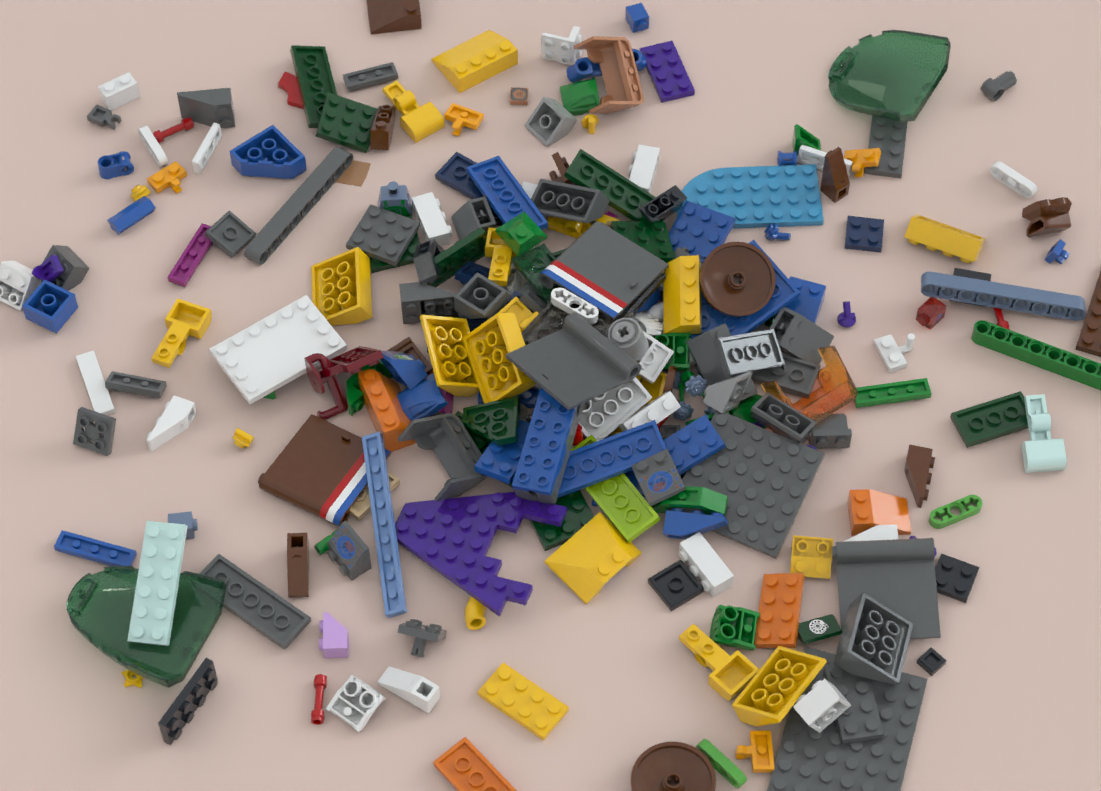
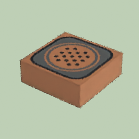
M511 87L510 105H528V88Z

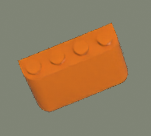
M374 369L358 372L359 389L363 392L364 404L376 431H380L383 434L384 448L393 452L416 444L414 439L398 441L399 436L411 422L403 412L397 395L401 391L398 383Z

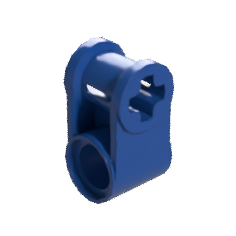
M123 151L100 157L98 159V168L101 178L111 179L133 173L134 166L130 162V154Z

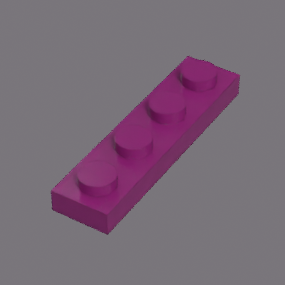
M203 223L200 225L168 275V282L183 287L187 285L213 244L204 235L211 226Z

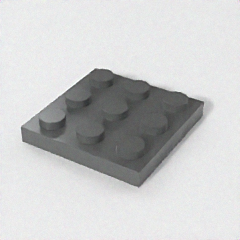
M370 204L347 241L346 249L351 250L359 247L368 257L397 266L418 231L420 222Z

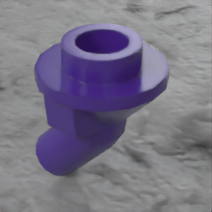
M850 301L843 302V312L837 317L839 325L846 328L852 327L856 322L855 313H851Z

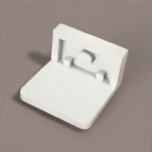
M573 26L569 38L542 33L541 57L549 61L574 65L577 58L581 57L583 51L574 49V45L582 42L583 35H580V27Z

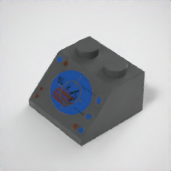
M668 449L631 465L649 506L686 490Z
M345 520L327 543V555L332 562L336 561L341 573L344 576L347 575L352 581L371 569L368 546Z

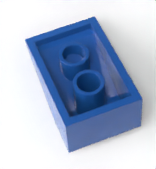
M790 276L789 280L800 291V296L785 307L816 324L824 301L826 286Z

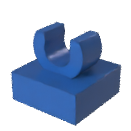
M1061 239L1056 242L1044 260L1049 264L1054 260L1062 264L1064 259L1066 260L1070 255L1068 251L1063 250L1066 243Z

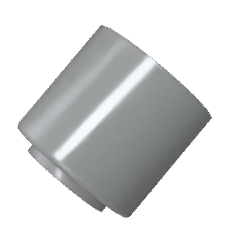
M621 318L612 323L608 329V339L635 361L642 358L647 352L648 339L636 320Z

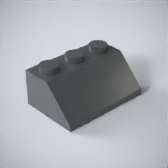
M768 392L751 408V417L759 424L766 426L776 434L801 444L807 441L816 424L815 421Z

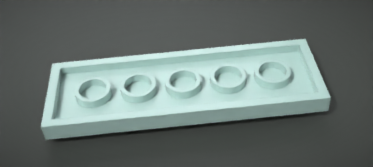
M146 521L128 642L169 646L188 527L185 524Z

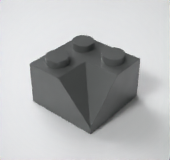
M478 272L454 296L455 311L468 319L493 317L508 304L507 290Z

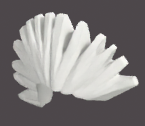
M640 312L639 314L635 313V316L632 314L621 316V318L636 320L642 330L650 336L661 335L663 330L662 324L651 314H642Z

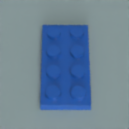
M519 419L518 442L500 446L491 442L475 464L474 471L510 484L516 473L530 423Z

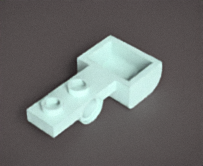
M1045 394L1025 396L1024 401L1030 441H1024L1021 444L1025 473L1064 470L1067 464L1064 439H1051V417L1047 413Z

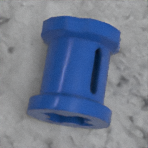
M778 151V166L797 165V151H793V153Z

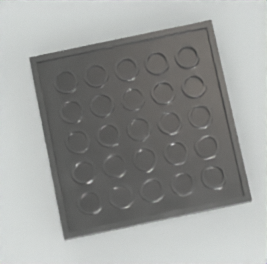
M716 410L711 424L726 447L686 471L682 479L684 486L704 487L728 497L726 513L723 516L728 520V525L714 529L712 532L777 559L825 453L728 413H720ZM669 507L668 510L672 511L673 508L678 507ZM679 508L683 509L686 513H692V510L704 512L702 508Z

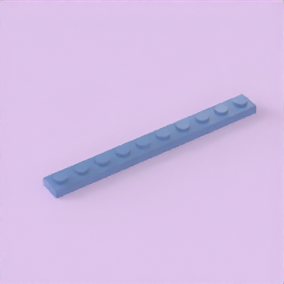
M379 431L363 436L362 443L385 616L391 618L407 613L383 434Z

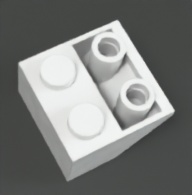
M14 260L3 261L0 264V301L22 311V305L42 281L32 275V269Z

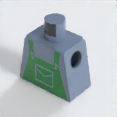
M392 181L387 186L380 187L379 208L402 216L411 214V217H413L412 200L407 186L398 185L397 182Z

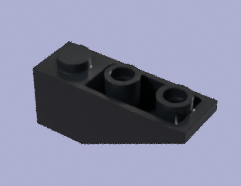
M674 185L640 207L639 211L650 223L665 219L679 210L687 200V197Z

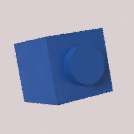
M642 2L627 6L625 19L631 31L635 33L649 29V15Z

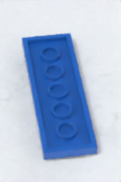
M500 156L466 167L467 174L482 195L486 197L487 202L503 224L520 213L525 212L541 230L548 228V222Z
M703 415L663 440L680 475L726 447L706 415ZM631 470L624 473L639 493L645 497L634 471Z
M653 420L570 451L558 498L633 470L631 465L665 450L666 446L656 421Z

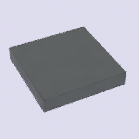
M229 210L204 235L230 258H233L254 239L257 233Z

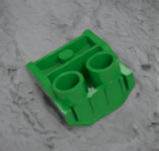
M594 77L560 87L563 107L573 116L583 115L586 112L590 113V109L599 106L598 89Z
M671 332L652 336L674 351L662 371H668L670 365L676 366L677 370L680 371L689 370L690 350L686 342L690 340V333Z
M718 605L712 618L709 638L721 645L753 651L756 646L754 645V638L760 613L742 607Z

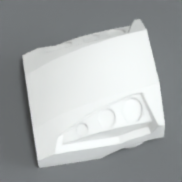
M351 675L336 692L326 709L360 732L386 697L359 678Z

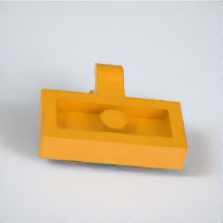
M452 103L444 114V119L454 122L452 125L454 129L452 135L458 137L462 132L463 126L477 130L484 120V114Z
M879 148L845 150L844 159L853 161L851 168L852 172H855V178L863 177L864 167L878 166L881 151Z
M175 161L148 177L147 183L157 194L169 186L177 194L182 191V188L179 186L181 184L179 180L186 177L187 172Z
M771 730L750 731V746L738 745L737 750H735L736 759L743 760L751 757L752 773H772L774 771Z

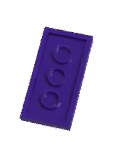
M673 41L640 48L639 51L646 58V69L661 103L695 95V89Z

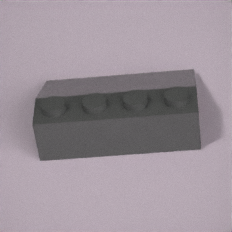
M862 593L849 605L834 664L852 675L898 685L913 623L865 593Z

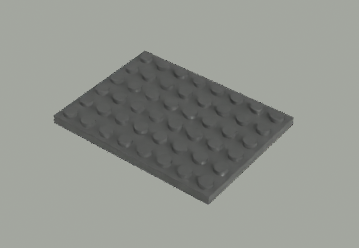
M807 647L805 651L807 654L825 658L827 661L825 665L834 664L836 654ZM824 666L802 695H807L816 682L826 679L823 670ZM904 672L901 673L898 685L870 679L884 732L883 738L842 744L836 719L819 733L811 728L792 706L787 716L774 763V771H772L767 791H900L928 679Z

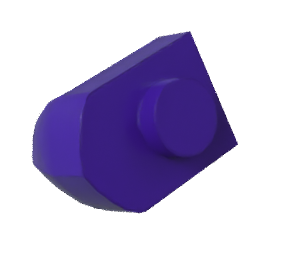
M51 255L41 265L36 266L32 270V275L41 281L45 279L52 282L64 270L57 255Z

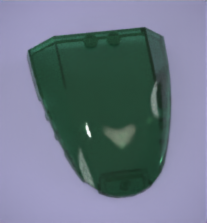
M133 566L104 567V570L93 575L88 573L75 584L67 600V611L75 629L106 656L137 675L168 688L182 682L222 614L227 588L225 582L193 572L184 571L180 573L169 646L127 641L139 569H135Z

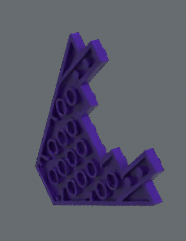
M497 492L487 495L449 498L437 502L436 500L405 503L395 523L397 543L493 613L500 616L507 601L526 605L533 587L531 584L497 576L502 566V560L486 556L497 530L517 533L523 518L561 527L567 513V507L521 499L516 496L515 492Z

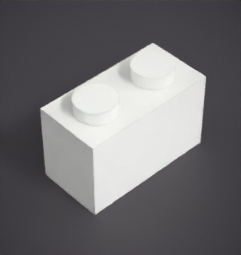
M130 72L98 86L102 103L111 111L140 98L138 84Z

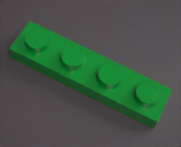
M927 378L852 388V396L856 408L931 398L932 394Z

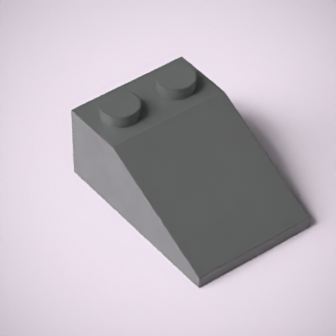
M231 88L177 92L182 119L190 117L193 122L212 127L213 123L220 124V128L235 127Z

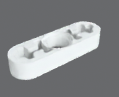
M146 125L139 128V135L157 165L162 167L168 164V159L149 127Z
M997 161L990 167V173L995 179L1021 196L1030 199L1037 193V187L1032 181L1006 164Z
M564 288L552 290L551 303L568 314L577 313L589 324H594L598 321L599 311L597 307ZM571 304H578L579 307H578V308H571L570 305H571Z

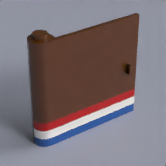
M311 414L268 470L260 475L258 479L259 488L339 527L342 522L348 520L351 506L368 485L362 438ZM385 449L386 460L391 455V451Z

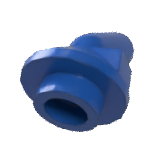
M777 223L774 225L770 224L764 231L766 233L765 238L772 241L774 239H791V233L779 232Z

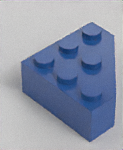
M271 125L229 151L232 166L242 176L293 179L307 170L305 156L274 125Z

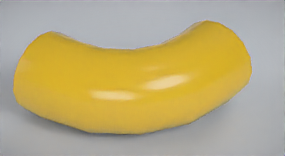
M473 597L469 598L465 607V623L468 629L477 630L486 624L485 611L487 607Z

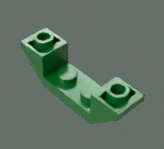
M380 359L378 364L361 367V371L374 369L390 379L393 377ZM358 372L346 381L348 410L351 416L359 412L364 406L363 392L359 389Z
M685 486L686 490L651 506L656 513H666L669 507L702 508L706 515H711V513L715 512L725 516L728 497L704 487Z

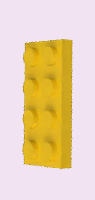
M504 662L478 690V696L543 741L569 711L567 705Z

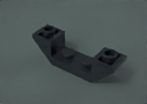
M434 239L417 245L413 259L420 284L433 283L439 276V269L434 257L439 255L443 248Z

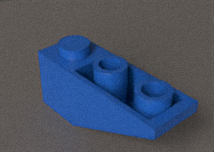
M673 508L672 511L666 510L663 534L667 538L686 540L698 532L703 534L728 525V520L721 513L713 512L711 515H704L702 511L692 510V513H686L683 509Z

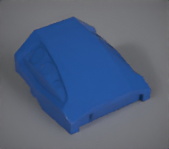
M434 374L428 375L411 390L406 388L403 391H399L397 395L402 410L410 421L434 415L448 404L447 400L443 397L440 387L437 386Z

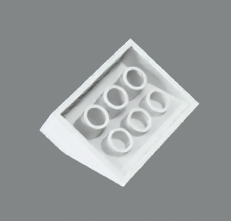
M635 377L633 380L585 402L578 423L582 426L583 437L586 439L593 435L597 441L604 439L619 424L647 403L652 396Z

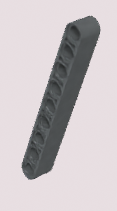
M335 147L247 245L244 257L259 265L264 264L347 170L353 161V154Z

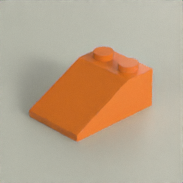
M871 489L849 491L847 504L851 536H856L876 525H897L898 535L911 534L907 498Z

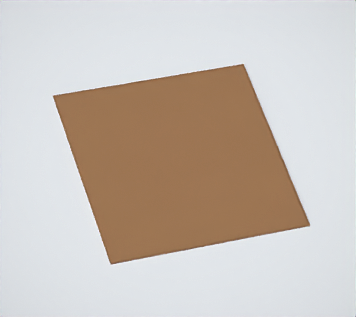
M353 160L336 183L362 187L371 163Z

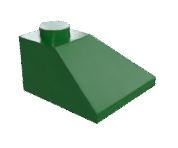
M525 212L520 213L495 229V232L518 257L547 239V235Z

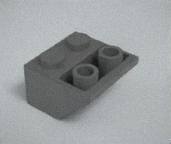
M485 196L468 200L451 216L460 241L479 228L486 232L487 239L488 228H496L495 219Z
M52 245L44 261L51 255H57L64 271L51 283L69 291L82 282L89 267L69 246Z

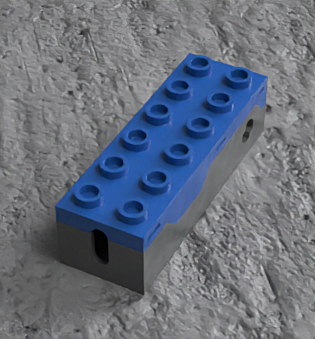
M542 387L540 388L512 483L517 497L552 505L556 504L584 403L568 410Z

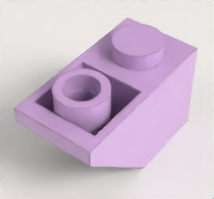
M323 612V620L319 621V630L323 632V638H319V651H323L324 658H349L348 630L328 612Z

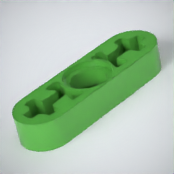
M969 495L934 509L930 513L929 524L935 529H942L976 515L981 510L982 500L977 495ZM953 508L959 509L961 514L953 515L950 510ZM935 517L942 518V521H939V519L935 520Z
M703 739L696 745V748L709 759L713 768L735 788H740L747 781L744 773L707 739Z

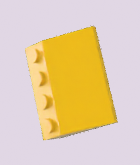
M487 30L431 60L456 90L462 93L517 65L518 50L507 38Z
M359 247L311 266L312 303L331 326L357 324L372 318L370 258Z
M497 313L462 338L484 403L512 398L537 384L506 358V354L525 346L514 313Z
M421 315L420 320L437 386L459 397H472L480 390L462 340L463 337L470 333L467 319Z
M778 646L732 704L740 721L756 727L780 723L826 664V659Z

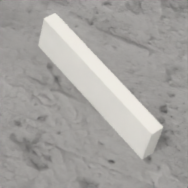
M94 350L77 355L76 360L94 411L104 415L115 413L108 389L105 388V381Z

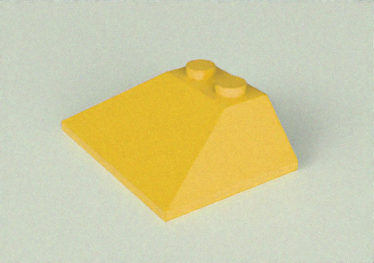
M599 512L549 556L544 563L585 604H588L600 593L602 587L625 566L631 565L642 555V552L632 542L628 543L617 528Z

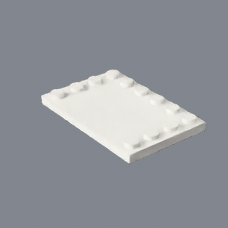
M305 295L209 350L210 354L247 402L252 404L307 373L305 357L320 353L330 360L347 350V344L308 296ZM319 361L313 363L314 367L320 365Z

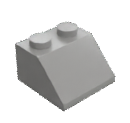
M543 97L524 126L549 147L568 135L577 119L555 99Z
M746 372L709 385L704 392L705 398L703 403L720 413L738 407L752 373Z

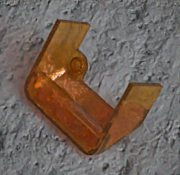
M835 345L818 348L826 366L820 369L817 375L821 387L811 392L809 399L803 397L792 404L790 398L784 395L777 381L761 383L764 392L772 394L815 421L816 424L849 404L856 398L857 389Z

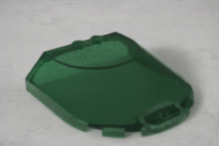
M903 30L882 31V35L873 37L870 34L859 39V44L852 48L848 46L839 54L828 74V87L835 101L844 108L855 112L905 122L916 120L948 70L951 44L947 37Z

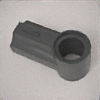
M1006 71L995 79L989 78L982 84L981 91L993 101H996L1003 95L1004 91L1017 83L1015 74L1012 71Z

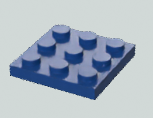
M686 200L668 233L673 252L678 247L681 249L686 247L689 249L688 253L691 256L699 255L700 262L703 263L711 251L724 244L736 222L735 218Z

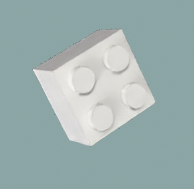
M824 679L823 681L816 682L807 695L800 696L793 707L811 728L820 733L846 711L851 704L833 684Z

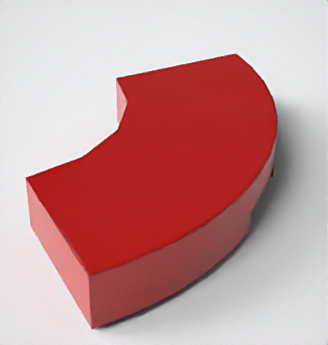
M285 71L278 82V88L288 94L287 105L304 109L297 77Z

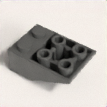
M419 282L399 284L403 324L420 323L421 315L459 318V313L455 311L454 305L456 293L420 284Z
M786 307L779 311L770 329L775 331L782 353L818 365L834 339L832 334Z

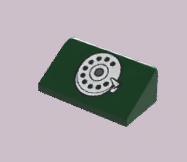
M829 614L799 623L797 638L803 644H809L840 635L842 630L834 615Z

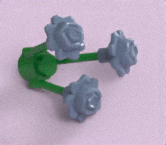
M690 370L680 375L681 382L678 384L680 401L678 403L681 407L671 414L674 415L675 419L681 421L691 418L694 412L691 405L686 404L684 401V389L692 397L698 395L705 398L704 391L707 388V380L703 379L700 375L695 377L694 373ZM707 405L704 413L710 415L715 413L716 410Z

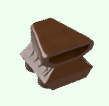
M1066 197L1052 200L1045 199L1036 201L1023 208L1022 217L1031 221L1027 228V237L1069 229L1071 227L1069 216L1072 205L1071 201Z

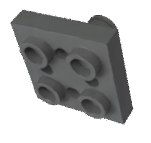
M80 407L77 412L73 444L108 456L112 451L116 418Z
M410 619V621L399 625L398 633L415 637L411 655L424 657L426 641L439 642L445 639L447 630L441 629L442 626L437 624H430V626L422 625V621Z

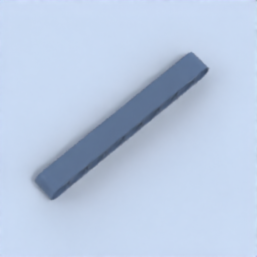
M925 272L921 275V292L928 297L1074 321L1082 320L1086 316L1085 300L1076 295L937 272Z

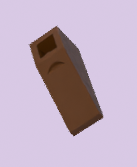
M390 105L378 107L371 128V149L389 151L396 107H391Z
M840 147L833 151L830 150L825 155L820 188L834 203L848 195L850 186Z
M910 444L904 472L916 505L921 508L923 501H927L929 489L925 488L926 484L930 485L932 473L928 472L929 468L933 469L935 457H931L933 449Z
M307 532L287 533L288 598L309 597V539Z

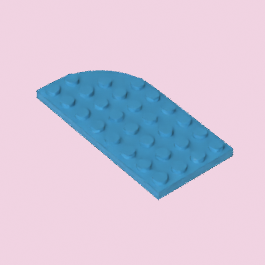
M816 164L717 168L694 177L682 190V193L687 197V201L735 218L736 222L732 229L763 228L775 223L778 224V227L823 225L824 222ZM683 205L681 206V208H680L679 210L676 211V216H677V217H678V215H679V213H680V211H681Z

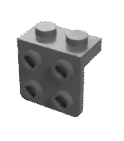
M810 414L808 416L816 422L809 435L810 445L816 449L850 448L852 431L848 429L845 414Z

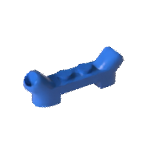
M632 49L637 71H641L646 67V58L639 50ZM588 57L578 59L574 65L569 66L566 70L568 80L572 83L602 76L600 64L593 63Z

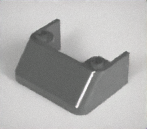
M452 413L412 420L398 438L399 442L414 439L419 448L424 450L433 449L451 479L445 482L443 489L434 498L436 502L459 497L487 478L486 475L474 471V466L482 454L460 419Z

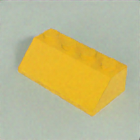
M918 214L911 217L904 236L912 244L918 245L922 243L926 245V249L936 251V249L941 250L943 255L961 257V261L969 264L971 261L975 262L986 240L984 237Z
M699 255L680 256L668 262L669 267L663 272L664 334L671 332L702 334L701 288L699 282L700 258Z

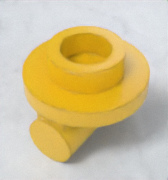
M593 114L586 115L581 121L582 127L588 129L589 134H594L595 126L598 124L599 119Z
M138 184L131 189L132 193L130 196L135 202L143 196L147 197L151 192L145 185L141 186Z
M237 428L232 438L235 440V445L244 449L245 446H250L255 437Z

